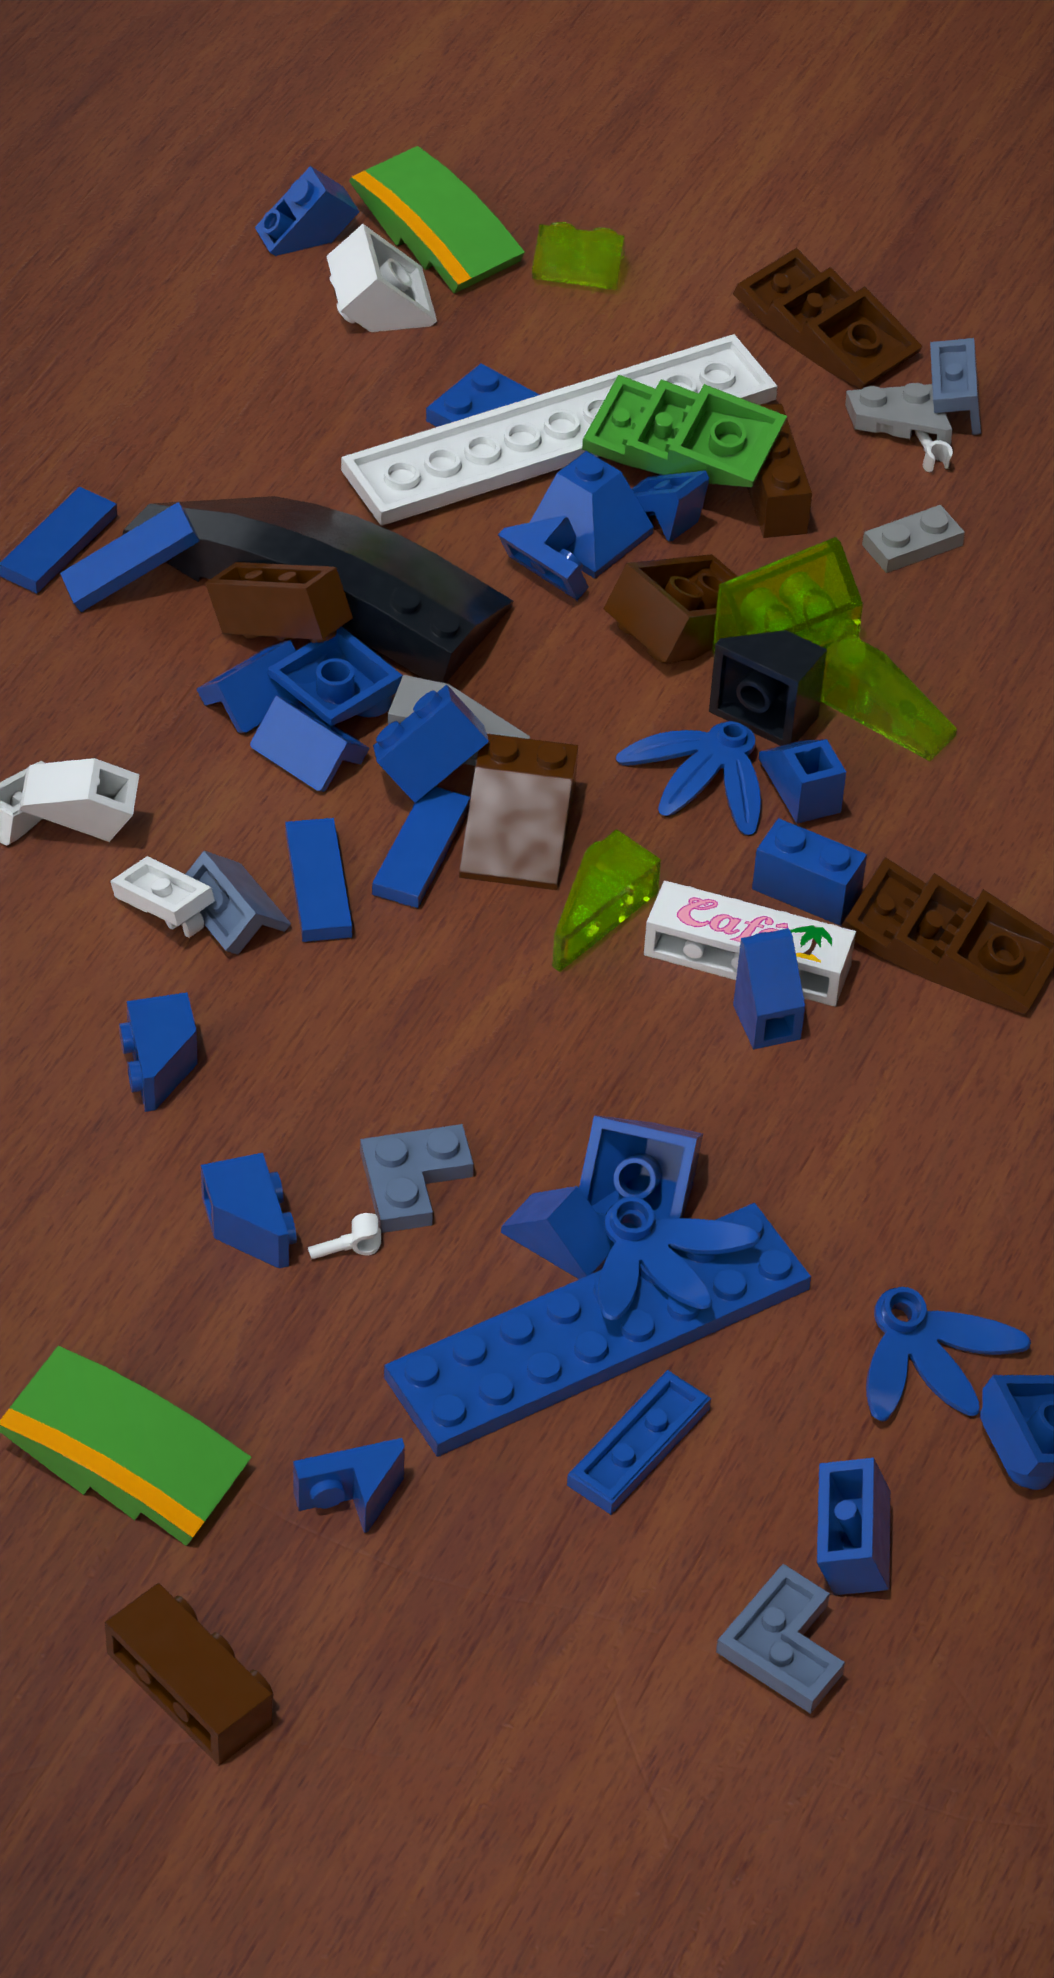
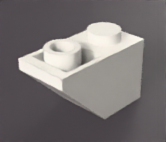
M96 758L33 764L26 769L19 810L110 842L133 816L140 774Z

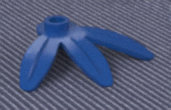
M734 721L719 723L713 726L709 732L681 730L659 733L631 744L616 755V761L625 766L692 755L676 770L665 787L658 807L659 813L664 816L674 815L689 804L706 788L720 768H723L725 793L738 830L744 835H751L756 831L760 814V787L754 767L748 758V755L754 750L756 739L754 733L741 723Z
M637 1197L620 1199L608 1209L604 1219L605 1233L615 1244L606 1258L598 1283V1302L602 1315L610 1320H618L626 1313L636 1293L640 1263L644 1266L652 1280L677 1301L698 1309L709 1308L712 1300L707 1287L696 1272L671 1248L696 1254L731 1253L755 1246L759 1243L760 1234L751 1227L724 1221L688 1218L657 1219L651 1206L643 1199ZM632 1223L638 1228H628L622 1224Z
M898 1287L889 1289L879 1297L874 1308L876 1323L885 1334L876 1347L867 1373L866 1395L870 1412L879 1421L888 1420L894 1413L905 1386L908 1357H910L920 1377L942 1401L965 1415L975 1416L980 1412L976 1393L961 1368L938 1342L970 1353L1001 1355L1023 1352L1029 1349L1031 1340L1023 1331L991 1319L955 1312L927 1311L925 1300L912 1288ZM899 1309L907 1315L908 1321L904 1322L897 1319L891 1310Z

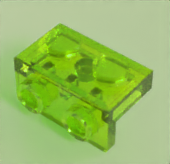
M553 222L551 225L540 224L532 267V279L617 290L621 262L625 255L624 235H618L616 231L602 227L594 228L593 231L580 230L565 222Z

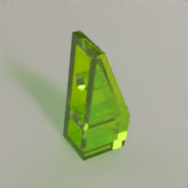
M846 631L827 648L821 702L928 761H931L956 736L957 728L884 652Z
M617 829L601 842L596 841L589 846L582 858L554 933L552 962L554 969L559 972L562 971L658 893L661 859Z

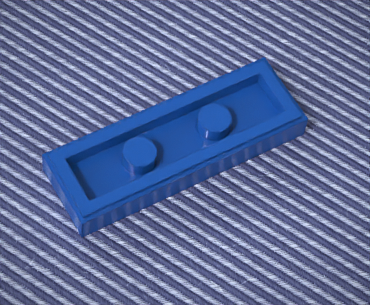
M79 486L0 562V577L37 594L117 516V503Z
M177 502L62 571L60 574L74 605L82 612L198 543L200 540L185 509Z
M434 787L414 804L372 882V895L418 908L469 812L471 797Z
M334 818L285 822V835L302 942L352 938V922Z
M667 1370L569 1472L567 1486L611 1515L710 1410L711 1398Z

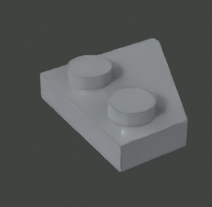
M909 383L901 387L888 388L868 386L862 390L846 391L845 406L855 429L874 433L884 432L892 436L908 439L912 435V430L937 434V440L944 441L949 445L951 444L952 427L945 412L934 413L932 384Z

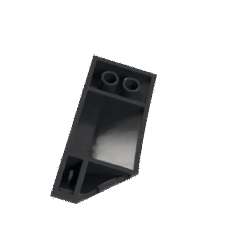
M277 496L179 502L185 509L200 541L166 561L167 564L197 582L202 578L212 579L235 562L336 567L353 617L342 627L357 639L421 678L445 684L509 611L514 602L436 553L397 533L354 515L318 504ZM177 502L148 504L123 530V535Z

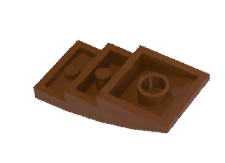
M798 248L793 249L738 283L733 292V295L748 310L792 348L829 373L860 389L868 386L913 357L923 347L865 286L854 292L831 267L820 272Z
M884 857L841 925L842 928L856 931L855 942L918 976L971 998L1026 1014L1054 967V934L984 889L975 900L935 873L925 883L886 857Z

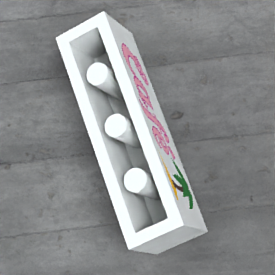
M664 880L646 922L644 956L736 980L741 938L753 936L761 932H773L789 928L793 936L804 999L836 1007L851 966L856 931Z

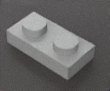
M941 505L865 531L862 546L880 567L888 573L963 546L965 532Z

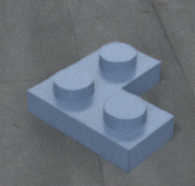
M463 1124L360 1139V1154L381 1233L431 1226L433 1211L425 1184L473 1177V1160Z
M785 1564L781 1565L717 1641L716 1652L810 1714L841 1678L845 1666L844 1661L804 1636L805 1632L828 1606L830 1593Z

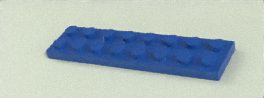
M754 1202L720 1217L716 1221L736 1223L755 1229L760 1234L759 1243L755 1246L723 1254H696L671 1248L696 1272L707 1287L712 1300L709 1308L698 1309L677 1301L652 1280L644 1266L640 1263L637 1289L630 1307L620 1319H607L602 1315L598 1302V1283L602 1270H599L385 1364L384 1379L438 1457L803 1293L810 1288L811 1276Z

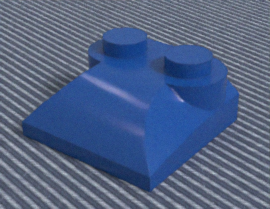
M342 626L337 629V635L332 639L320 643L310 642L268 668V675L330 726L355 715L377 717L386 713L391 707L393 694L397 692L403 677L401 673Z
M993 1375L982 1389L983 1407L980 1411L982 1424L1011 1480L1021 1487L1034 1490L1044 1489L1054 1479V1375Z

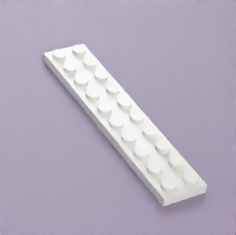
M733 334L341 457V471L378 523L383 526L564 468L585 452L582 450L583 438L618 374L655 389L662 379L698 394L703 385L706 384L757 405L776 400L778 386L736 335Z

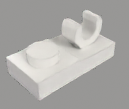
M146 856L110 881L116 898L165 920L167 926L172 930L182 924L184 934L188 938L204 928V920L200 911L215 901L210 886L149 856Z

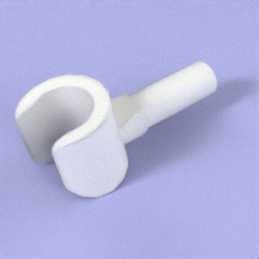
M915 430V434L925 451L924 470L927 472L933 471L935 460L941 461L945 466L944 468L949 469L953 454L952 447L941 440L932 441L927 432Z
M373 1213L359 1214L352 1219V1233L308 1247L311 1260L350 1249L361 1255L375 1254L381 1245V1229L378 1225L377 1215Z

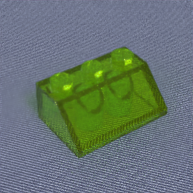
M837 537L831 538L719 584L712 653H715V644L720 638L787 630L826 648L827 651L839 646H845L858 639L863 602L839 539Z

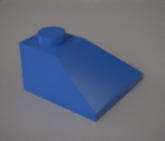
M585 451L556 474L530 521L534 522L558 516L568 517L576 534V539L567 551L580 560L583 565L581 571L594 579L653 534L654 527L622 472L588 451Z
M595 1115L579 1188L603 1223L608 1209L625 1197H637L646 1201L653 1209L657 1219L683 1218L694 1182L703 1133L653 1122ZM632 1223L622 1224L628 1228H638Z

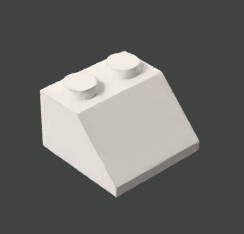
M364 224L327 255L331 272L330 281L335 288L338 300L337 309L349 323L354 324L357 322L369 332L431 327L437 322L422 266Z

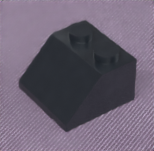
M787 630L720 638L715 644L709 712L727 721L741 723L754 734L777 745L783 746L798 742L819 717L827 649Z

